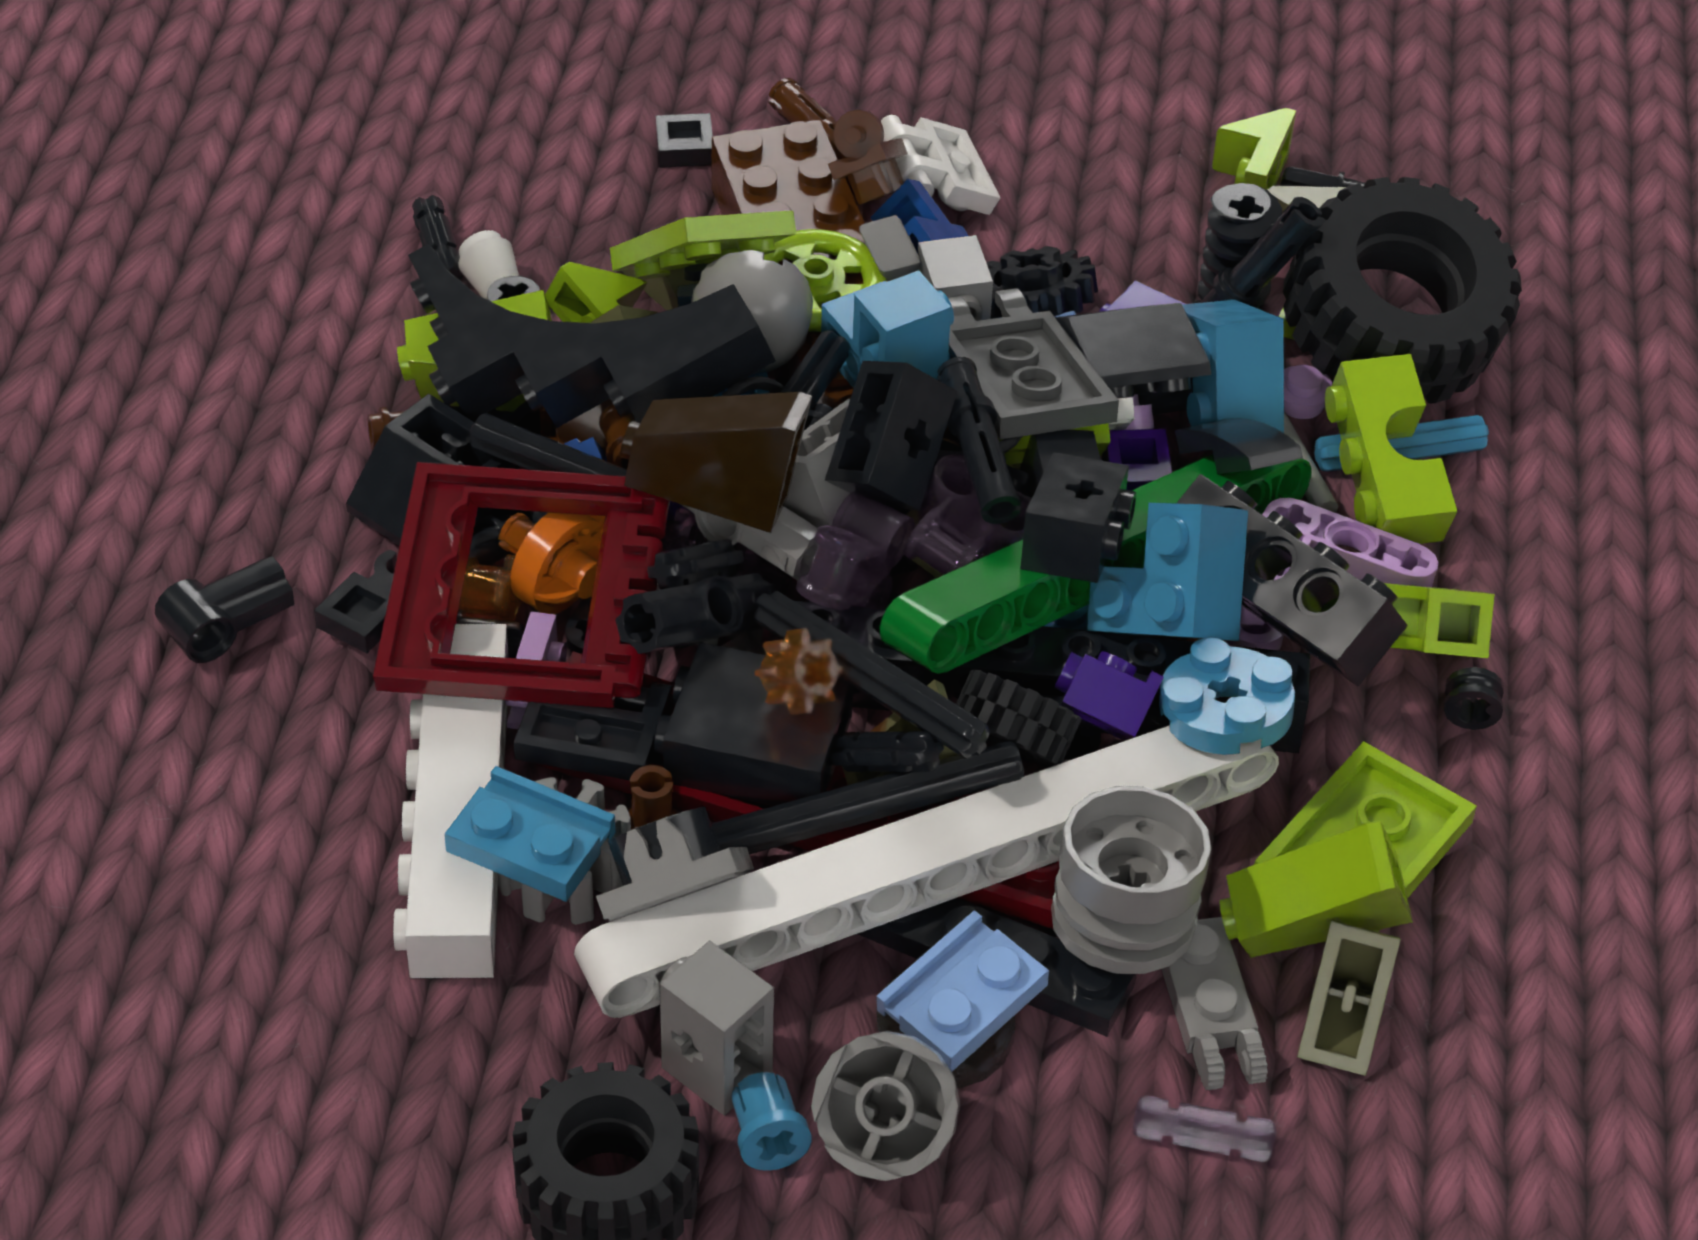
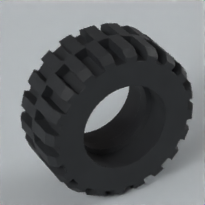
M1389 177L1367 180L1364 187L1357 183L1340 190L1336 197L1327 199L1319 208L1322 212L1320 217L1324 218V223L1299 248L1289 265L1290 268L1284 279L1283 294L1286 301L1283 309L1288 325L1290 327L1296 326L1292 336L1302 353L1309 351L1312 354L1311 364L1323 375L1329 372L1334 377L1340 363L1343 361L1411 354L1423 396L1429 404L1450 399L1454 392H1464L1476 382L1480 373H1483L1516 319L1520 307L1518 296L1522 291L1521 276L1518 269H1513L1517 261L1509 243H1501L1499 240L1502 232L1491 218L1484 220L1477 213L1479 207L1466 197L1460 201L1449 195V188L1437 183L1433 184L1431 188L1420 185V179L1401 177L1397 183H1390ZM1384 269L1413 279L1432 295L1442 313L1432 315L1416 314L1389 304L1369 287L1360 271Z

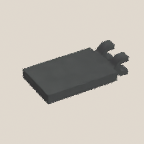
M1018 288L995 292V303L1001 310L1002 318L976 321L962 296L948 298L954 313V321L950 325L948 351L950 359L966 357L975 363L976 373L983 394L993 402L996 410L997 419L994 427L1000 440L1117 422L1119 400L1050 311L1032 313L1021 291Z

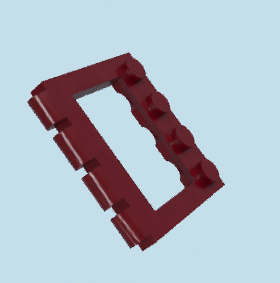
M417 462L373 673L376 691L614 708L615 697H638L641 693L647 652L638 654L632 645L621 642L615 619L621 614L624 598L657 589V580L649 579L647 568L648 566L655 565L656 553L663 550L661 539L665 536L670 501L624 486L626 476ZM478 507L605 516L581 663L450 654Z

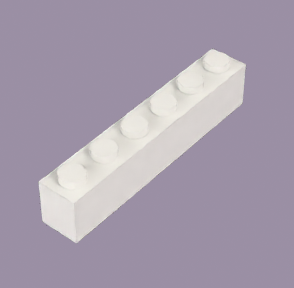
M456 624L450 654L509 658L506 624ZM423 694V700H411V739L420 740L419 750H407L406 755L407 790H416L415 801L403 802L402 836L403 842H412L411 854H399L398 891L399 895H408L407 909H395L394 948L395 951L407 950L410 978H494L498 903L497 873L446 852L444 834L478 788H485L491 780L490 772L493 768L498 766L504 769L507 706L505 700Z

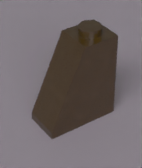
M802 392L653 400L641 423L632 420L625 432L620 450V457L629 460L624 486L771 533L789 495L812 396Z

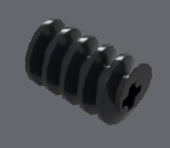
M1237 183L1222 187L1210 198L1213 207L1208 212V228L1205 232L1206 245L1203 248V263L1200 268L1201 280L1198 283V297L1200 300H1203L1214 287L1213 280L1220 270L1231 266L1235 267L1267 229L1282 215V207L1278 199L1268 190L1255 184ZM1271 280L1262 290L1259 306L1264 304L1270 295Z

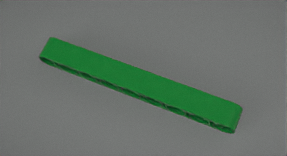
M1212 454L1132 490L1136 491L1137 497L1130 530L1124 529L1118 560L1107 559L1105 566L1144 568L1148 503H1177L1200 474L1220 487L1226 481L1236 484L1257 503L1254 510L1263 514L1267 505L1273 500L1279 498L1302 499L1311 480L1309 461L1302 458L1254 470L1217 474L1214 455ZM1023 540L895 598L882 617L880 637L885 645L929 671L937 674L944 673L1088 605L1091 582L1020 569Z

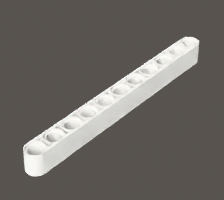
M1169 726L1024 776L1020 780L998 785L602 924L589 931L580 939L575 947L574 955L603 1014L614 1018L630 1016L660 1005V983L669 967L680 958L691 957L709 940L748 969L755 971L1059 861L1063 827L1071 809L1090 793L1114 786H1144L1171 794L1196 812L1246 794L1262 786L1276 772L1279 764L1278 756L1270 745L1261 748V739L1251 743H1240V754L1222 755L1204 752L1179 741L1169 731Z

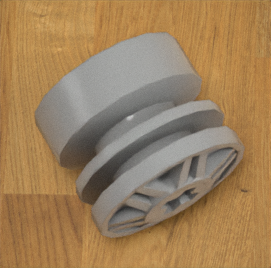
M1114 786L1090 793L1071 809L1063 827L1059 853L1060 869L1055 879V893L1051 905L1053 930L1069 952L1090 966L1112 973L1146 974L1172 965L1188 951L1196 931L1197 914L1201 906V891L1206 881L1211 855L1208 828L1195 810L1171 794L1144 786Z

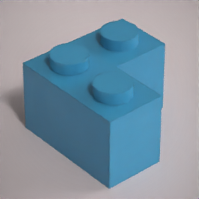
M918 270L894 280L883 281L823 303L821 333L827 330L833 331L850 343L849 356L839 372L853 389L862 361L906 362L937 379V376H939L938 368L950 359L948 351L950 325L954 321V313L946 294L941 290H936Z
M1237 300L1182 305L1211 366V375L1193 377V393H1190L1187 399V416L1190 425L1195 426L1222 419L1242 418L1265 423L1284 433L1283 318Z
M1148 503L1144 568L1104 566L1098 583H1090L1087 631L1197 639L1218 638L1221 640L1239 641L1248 510L1204 504Z

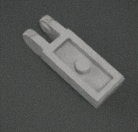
M1222 917L1198 920L1188 951L1172 965L1161 969L1186 1051L1193 1054L1205 1090L1223 1088L1225 1066L1219 1049L1235 1047L1241 1070L1248 1084L1266 1082L1268 1073L1258 1025L1231 942L1226 935Z

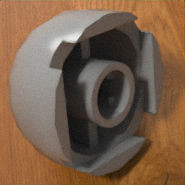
M748 250L729 253L709 263L701 272L700 282L693 290L691 303L734 284L756 320L776 362L756 373L771 372L787 364L805 344L813 310V298L808 280L794 264L783 259V266L774 261L764 260V252Z
M883 1031L859 1036L830 1056L816 1078L811 1108L814 1123H817L818 1133L825 1142V1148L835 1161L858 1176L887 1181L913 1175L940 1157L955 1134L960 1100L955 1076L939 1052L915 1036Z

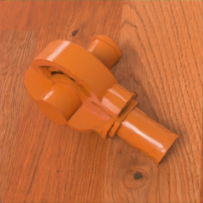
M548 512L537 523H534L523 513L512 515L501 528L498 539L501 540L499 546L502 549L516 555L510 576L511 589L514 595L537 611L553 615L564 611L579 598L587 599L591 597L605 516Z

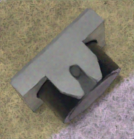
M705 806L648 823L608 840V845L623 886L597 895L596 898L603 918L608 919L610 922L751 873L754 870V866L747 847H733L720 850Z

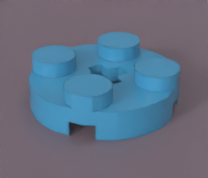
M1218 638L1200 639L1192 644L1189 654L1175 660L1164 672L1159 696L1161 716L1164 714L1170 720L1169 731L1179 741L1204 752L1222 755L1240 754V743H1251L1261 739V748L1267 747L1280 740L1289 730L1293 721L1295 691L1292 684L1293 671L1291 665L1279 657H1268L1250 649L1229 646L1225 641ZM1218 697H1231L1226 703L1216 700Z

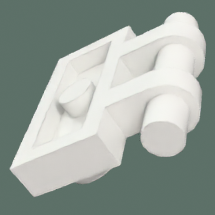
M888 115L880 121L884 130L883 142L902 138L907 150V155L895 159L904 182L907 179L920 181L930 196L933 195L934 188L937 189L940 199L952 209L958 211L969 209L987 215L991 214L1001 197L966 130L920 117L915 127L902 124L896 115Z

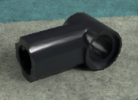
M271 556L206 586L196 579H185L176 582L160 595L155 605V616L191 661L207 663L225 654L236 639L237 632L295 605L293 589L287 581L283 568Z

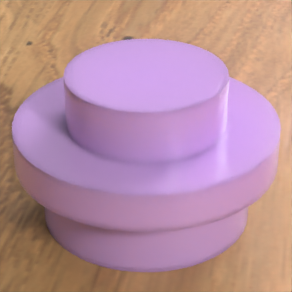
M1309 365L1285 368V413L1297 419H1310L1318 416L1325 408L1326 388L1333 384L1328 375H1323L1317 368Z

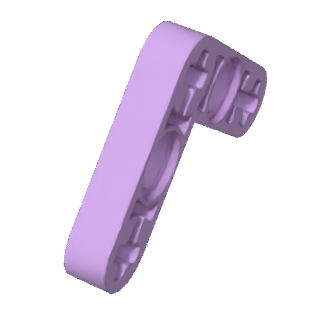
M1294 498L1273 500L1267 505L1262 514L1267 518L1272 511H1276L1284 516L1302 532L1303 536L1299 540L1311 548H1314L1318 542H1322L1332 548L1350 565L1346 571L1360 581L1368 573L1383 583L1432 587L1438 569V560L1433 552L1416 542ZM1336 545L1352 547L1360 552L1346 551ZM1290 567L1280 571L1274 580L1283 577ZM1241 606L1240 623L1247 625L1266 624Z

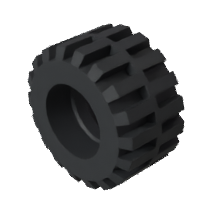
M613 1062L598 1063V1071L585 1073L581 1065L567 1070V1080L560 1083L552 1077L541 1085V1099L528 1098L521 1108L522 1121L515 1122L512 1135L516 1198H518L519 1213L523 1223L531 1224L532 1237L535 1240H661L662 1238L677 1240L684 1232V1219L693 1218L697 1208V1193H699V1129L696 1117L690 1116V1104L683 1094L671 1095V1082L660 1075L648 1080L645 1078L644 1068L629 1064L625 1072L614 1070ZM600 1153L624 1154L640 1162L633 1169L613 1176L590 1175L573 1167L581 1160Z

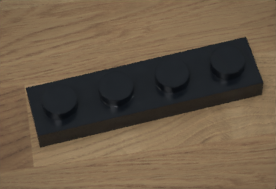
M959 898L857 934L919 959L975 910L982 916V922L992 931L1000 930L1049 970L1048 986L1036 995L1028 1005L1106 1037L1135 986L1136 974H1116L1090 966L1069 952L1060 939Z

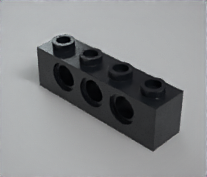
M1200 474L1177 501L1178 504H1204L1248 510L1242 607L1356 686L1363 682L1407 628L1408 625L1393 606L1398 597L1389 587L1371 574L1366 573L1360 581L1348 573L1346 570L1350 565L1342 556L1322 542H1318L1314 548H1311L1299 540L1303 536L1302 532L1276 511H1272L1266 518L1254 510L1257 505L1254 499L1231 481H1226L1220 487ZM1290 567L1283 577L1274 580L1280 571ZM1338 598L1332 608L1325 612H1320L1326 603Z

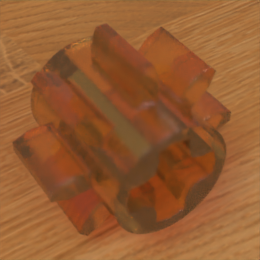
M806 628L786 631L785 641H766L763 647L767 655L764 657L760 669L754 671L755 676L761 679L763 687L768 692L765 702L767 704L788 702L790 714L812 713L813 702H833L835 696L831 689L834 687L838 675L843 673V667L838 665L834 654L830 651L833 643L832 640L823 639L810 642V634Z

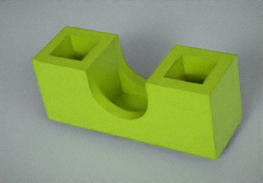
M1411 354L1343 361L1340 363L1332 386L1326 388L1325 409L1331 423L1337 422L1341 436L1339 446L1341 467L1346 475H1352L1356 489L1354 497L1356 520L1418 544L1443 541L1457 513V508L1442 458L1428 460L1409 459L1394 450L1388 441L1395 438L1412 437L1426 407Z
M1384 583L1398 597L1393 606L1408 625L1390 648L1456 656L1489 657L1495 594ZM1338 598L1326 603L1320 612H1325L1332 608Z

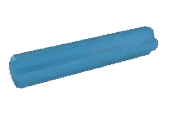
M1472 415L1418 423L1412 437L1395 438L1388 441L1399 454L1415 460L1483 450L1487 446L1489 429L1482 416ZM1340 434L1321 436L1316 440L1314 455L1321 471L1342 470L1339 457Z

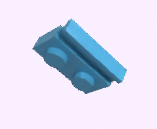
M495 766L490 772L491 780L485 788H478L445 832L446 852L567 902L601 854L600 847L607 838L611 839L616 833L615 815Z

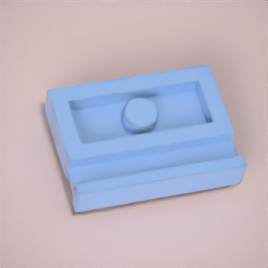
M974 910L877 995V1011L884 1017L888 1014L900 1024V1031L904 1034L917 1037L939 1052L952 1072L1048 986L1049 970L1000 930L992 931L982 922V916Z

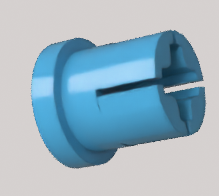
M760 1072L738 1083L739 1087L735 1086L731 1094V1100L741 1129L737 1142L743 1161L754 1169L768 1171L787 1167L802 1158L810 1148L812 1135L806 1119L795 1110L785 1079L778 1074L775 1076L774 1073Z

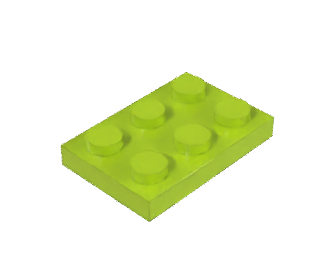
M791 210L684 217L611 247L612 270H634L635 278L652 279L670 275V270L682 269L698 263H711L729 253L748 250L764 252V254L773 253L776 251L775 242L796 235L794 212Z
M1363 741L1255 860L1254 865L1360 825L1381 820L1398 855L1408 898L1473 823L1477 805Z

